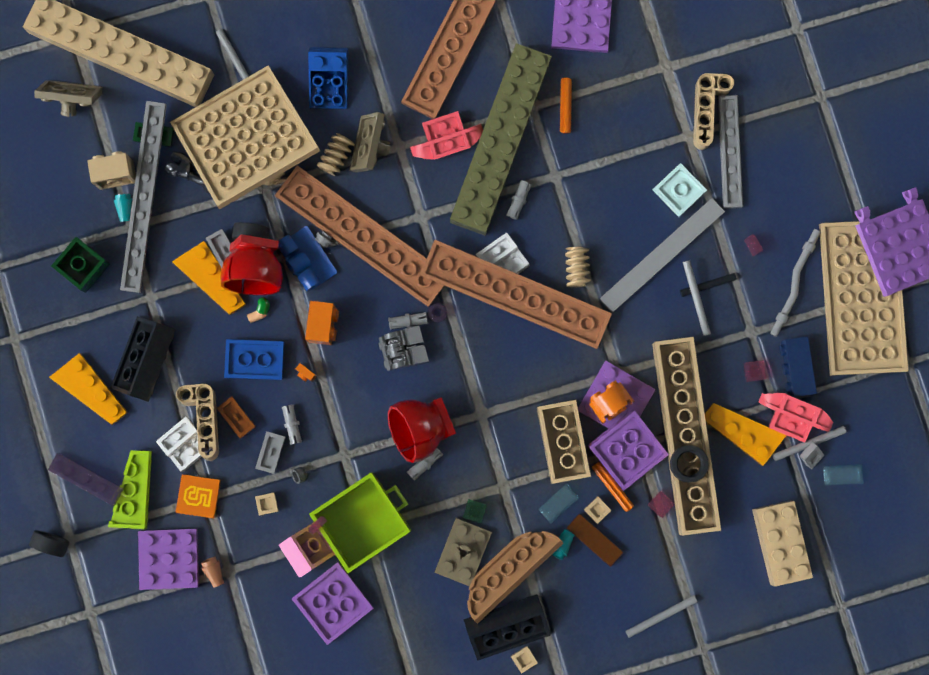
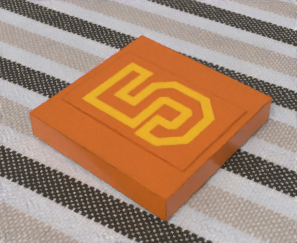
M182 474L175 513L214 519L221 480Z

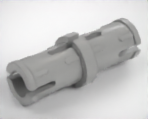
M520 181L515 196H512L513 201L506 216L518 220L520 211L527 202L526 197L532 184Z
M426 312L412 315L406 313L405 316L388 318L390 330L428 324Z
M294 404L288 405L290 413H288L287 406H283L282 410L286 422L284 426L288 431L290 445L295 444L294 436H296L297 443H301L302 440L298 428L300 424L296 420Z
M436 448L431 456L417 462L407 471V474L415 481L423 472L429 470L431 465L443 454Z

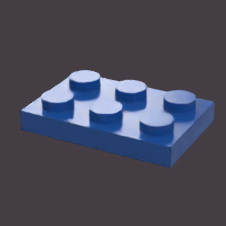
M226 339L224 378L283 380L285 342Z

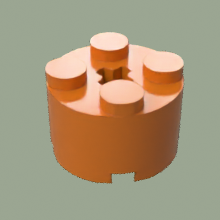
M616 380L607 385L606 391L602 394L599 391L590 397L591 403L589 405L602 424L606 423V418L610 421L626 410L628 402L630 405L635 402L622 383H618Z

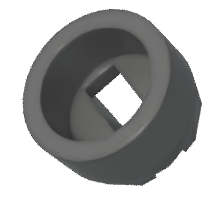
M298 467L291 471L292 478L297 484L304 482L308 477V472L305 473L306 469L303 467Z

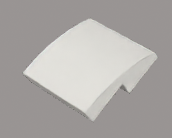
M505 233L476 254L478 258L516 274L521 273L530 266L508 233Z
M187 417L183 418L156 441L181 472L187 470L202 457L198 451L197 428ZM206 442L208 444V451H210L209 442Z

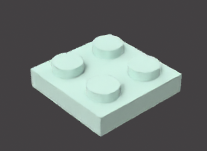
M680 163L653 188V191L680 217L707 189Z

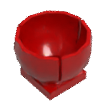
M241 234L230 244L229 252L231 254L223 262L220 276L221 287L241 294L242 279H244L243 294L271 295L280 292L283 279L282 266L274 255V251L278 249L279 241Z
M442 397L428 404L413 399L399 401L390 406L388 410V425L393 441L407 462L423 461L434 453L440 441L456 434Z

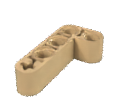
M706 73L701 75L696 82L693 142L694 146L699 150L707 149L713 141L715 95L724 96L730 92L734 86V79L730 75ZM701 81H707L710 87H703ZM720 82H726L728 88H722ZM706 99L709 102V106H703L700 100ZM700 118H706L708 120V124L703 125L700 122ZM703 131H706L704 133V140H707L705 143H703V140L700 139L703 135Z
M208 384L181 386L176 391L177 399L185 406H196L199 454L205 460L213 461L219 455L215 391ZM209 390L210 395L207 398H202V392ZM185 392L191 393L189 399L182 400V396ZM205 409H211V414L208 417L202 416ZM206 428H212L211 435L204 436V430ZM206 442H209V447L213 450L209 452V455L205 453V451H208V444Z

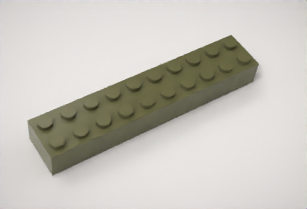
M517 43L515 44L450 217V223L486 236L552 56Z

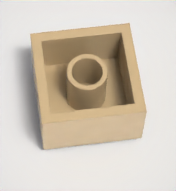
M122 151L113 152L111 156L106 157L104 155L93 156V159L87 160L91 183L100 190L135 183L134 161Z

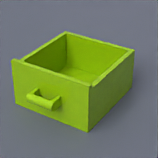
M374 472L369 473L309 513L347 573L412 531L399 512L408 505L406 499L396 485L385 491ZM394 490L403 502L398 508L388 495V493Z

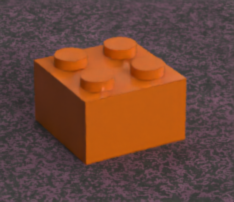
M310 301L305 340L309 343L332 345V341H336L337 330L334 328V323L338 322L339 311H337L333 303Z

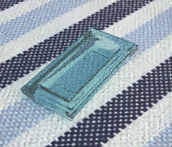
M862 464L823 466L825 485L863 484Z
M565 484L538 510L551 524L576 502L579 497Z

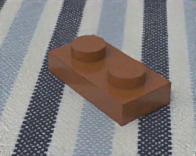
M230 397L217 407V410L240 439L256 428L233 397Z

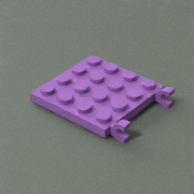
M916 187L902 192L908 205L873 219L869 218L870 210L868 206L854 211L860 224L855 225L884 297L929 279V214L923 199L917 200L918 192Z

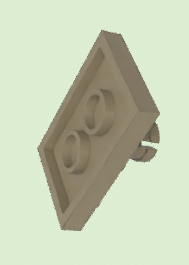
M46 80L35 90V98H40L45 102L60 101L62 104L61 115L68 117L69 113H71V116L77 115V103L80 106H90L102 95V87L51 80Z
M376 112L361 116L349 171L357 173L373 170L377 162L376 153L382 156H387L389 153L390 142L380 140V134L385 124V114Z
M456 518L434 573L470 587L492 532Z

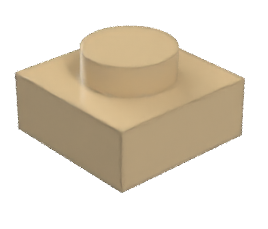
M275 492L255 497L259 516L279 511Z
M598 496L584 509L597 524L611 512L610 508Z
M528 646L511 655L521 674L538 663Z

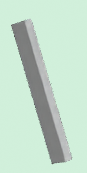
M738 95L718 96L723 209L742 208Z

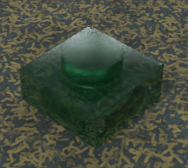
M468 499L463 518L482 523L487 504Z

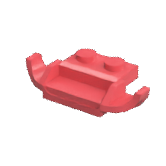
M456 111L423 122L422 126L427 141L411 146L410 150L412 156L435 160L470 148L480 139L483 128L480 123L464 129L459 113Z
M762 393L758 401L760 404L775 410L768 426L770 429L804 443L812 426L830 432L834 423L822 408L786 393Z

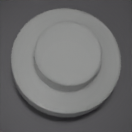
M317 232L315 240L324 247L328 248L329 245L334 243L331 240L332 237L326 232Z

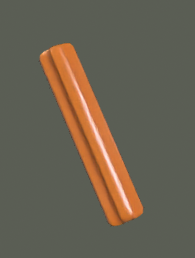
M570 78L561 79L560 132L564 134L571 132L572 79Z
M597 462L593 465L592 469L622 508L626 512L634 507L633 503L602 463Z

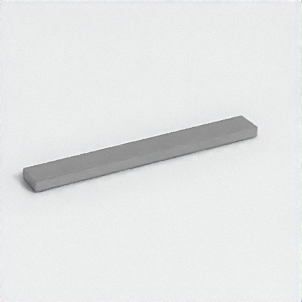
M711 198L600 298L602 303L613 313L725 211Z

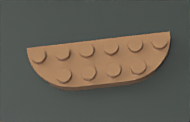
M546 531L527 532L516 537L476 574L470 584L467 605L473 620L478 624L564 544L562 540Z

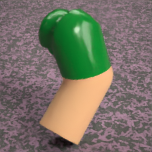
M259 298L256 311L247 314L250 323L267 316L270 308L267 298Z

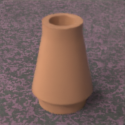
M211 557L201 562V569L212 583V586L222 585L224 581L219 560L216 557Z

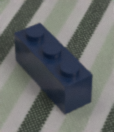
M808 337L781 341L782 345H779L780 355L784 357L785 363L782 364L783 374L787 376V383H785L786 393L792 397L817 394Z

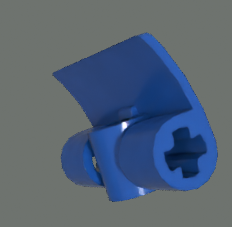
M305 226L292 236L287 235L279 240L278 248L286 259L288 269L293 275L297 276L307 292L337 274V270L320 244L315 240L308 226Z

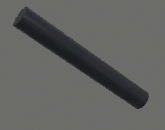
M735 273L697 284L698 290L700 292L735 281L737 278ZM690 287L680 290L682 297L691 295Z

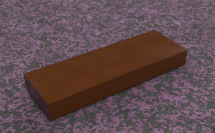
M580 514L567 526L571 533L610 567L623 553Z

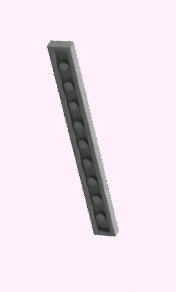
M146 101L120 287L122 291L141 293L167 106L165 103Z

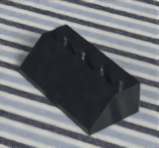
M137 316L110 388L149 402L154 392L155 383L160 376L161 367L167 357L168 348L174 338L175 329Z
M537 594L493 609L478 624L472 617L463 619L477 661L551 635Z

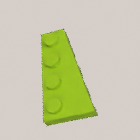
M130 451L123 474L124 479L119 487V496L116 504H114L113 516L111 521H109L108 527L147 529L152 451Z

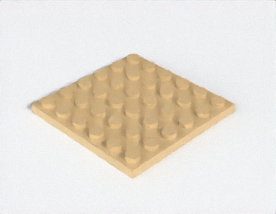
M269 66L264 67L170 122L219 209L320 151Z

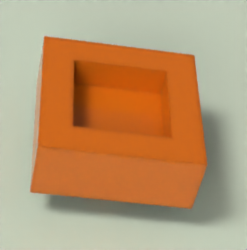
M301 363L295 368L299 372L297 376L305 382L308 379L313 382L316 378V375Z

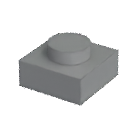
M812 442L799 457L806 466L813 469L824 454Z

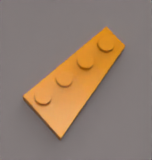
M205 241L172 261L229 315L246 305L239 293L228 291L221 287L220 276L222 268Z
M80 353L49 377L111 425H114L128 413Z
M712 403L705 412L707 424L762 466H764L786 437L785 434L770 429L715 403Z

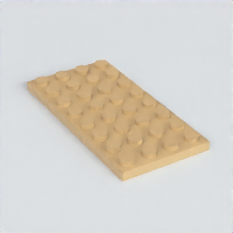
M859 221L819 224L830 376L908 372L902 290L885 297L883 296L855 226L860 224Z

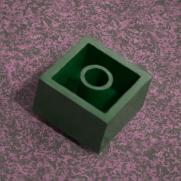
M75 237L51 267L79 290L86 293L110 263L81 239Z

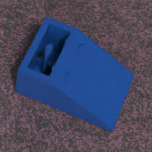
M310 47L308 51L309 108L347 109L348 48Z

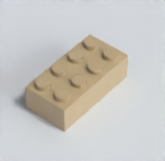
M576 400L537 407L551 484L591 477Z
M785 501L752 509L770 585L780 586L813 578L795 502Z

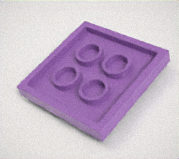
M555 0L551 48L607 53L612 0Z
M605 361L580 403L578 412L609 429L631 410H635L640 417L655 389ZM616 380L618 383H622L635 402L632 405L628 402L626 410L610 421L606 418V423L602 424L589 405L591 403L590 397L599 391L602 394L606 391V386Z
M631 410L588 445L623 491L669 455L635 410Z
M198 529L138 531L139 590L199 587Z
M339 562L292 598L327 645L374 609Z

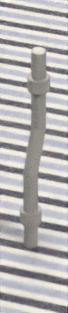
M817 229L813 230L808 242L804 243L803 251L793 269L791 294L781 313H778L775 319L777 321L770 332L775 337L778 336L783 324L787 323L789 319L788 314L798 297L800 272L810 253H813L816 247L815 243L821 233Z

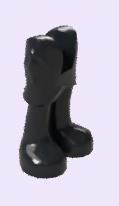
M173 151L170 158L180 164V166L168 162L164 168L167 173L175 177L184 178L187 181L191 180L202 186L204 191L210 194L200 175L192 172V169H197L190 157Z

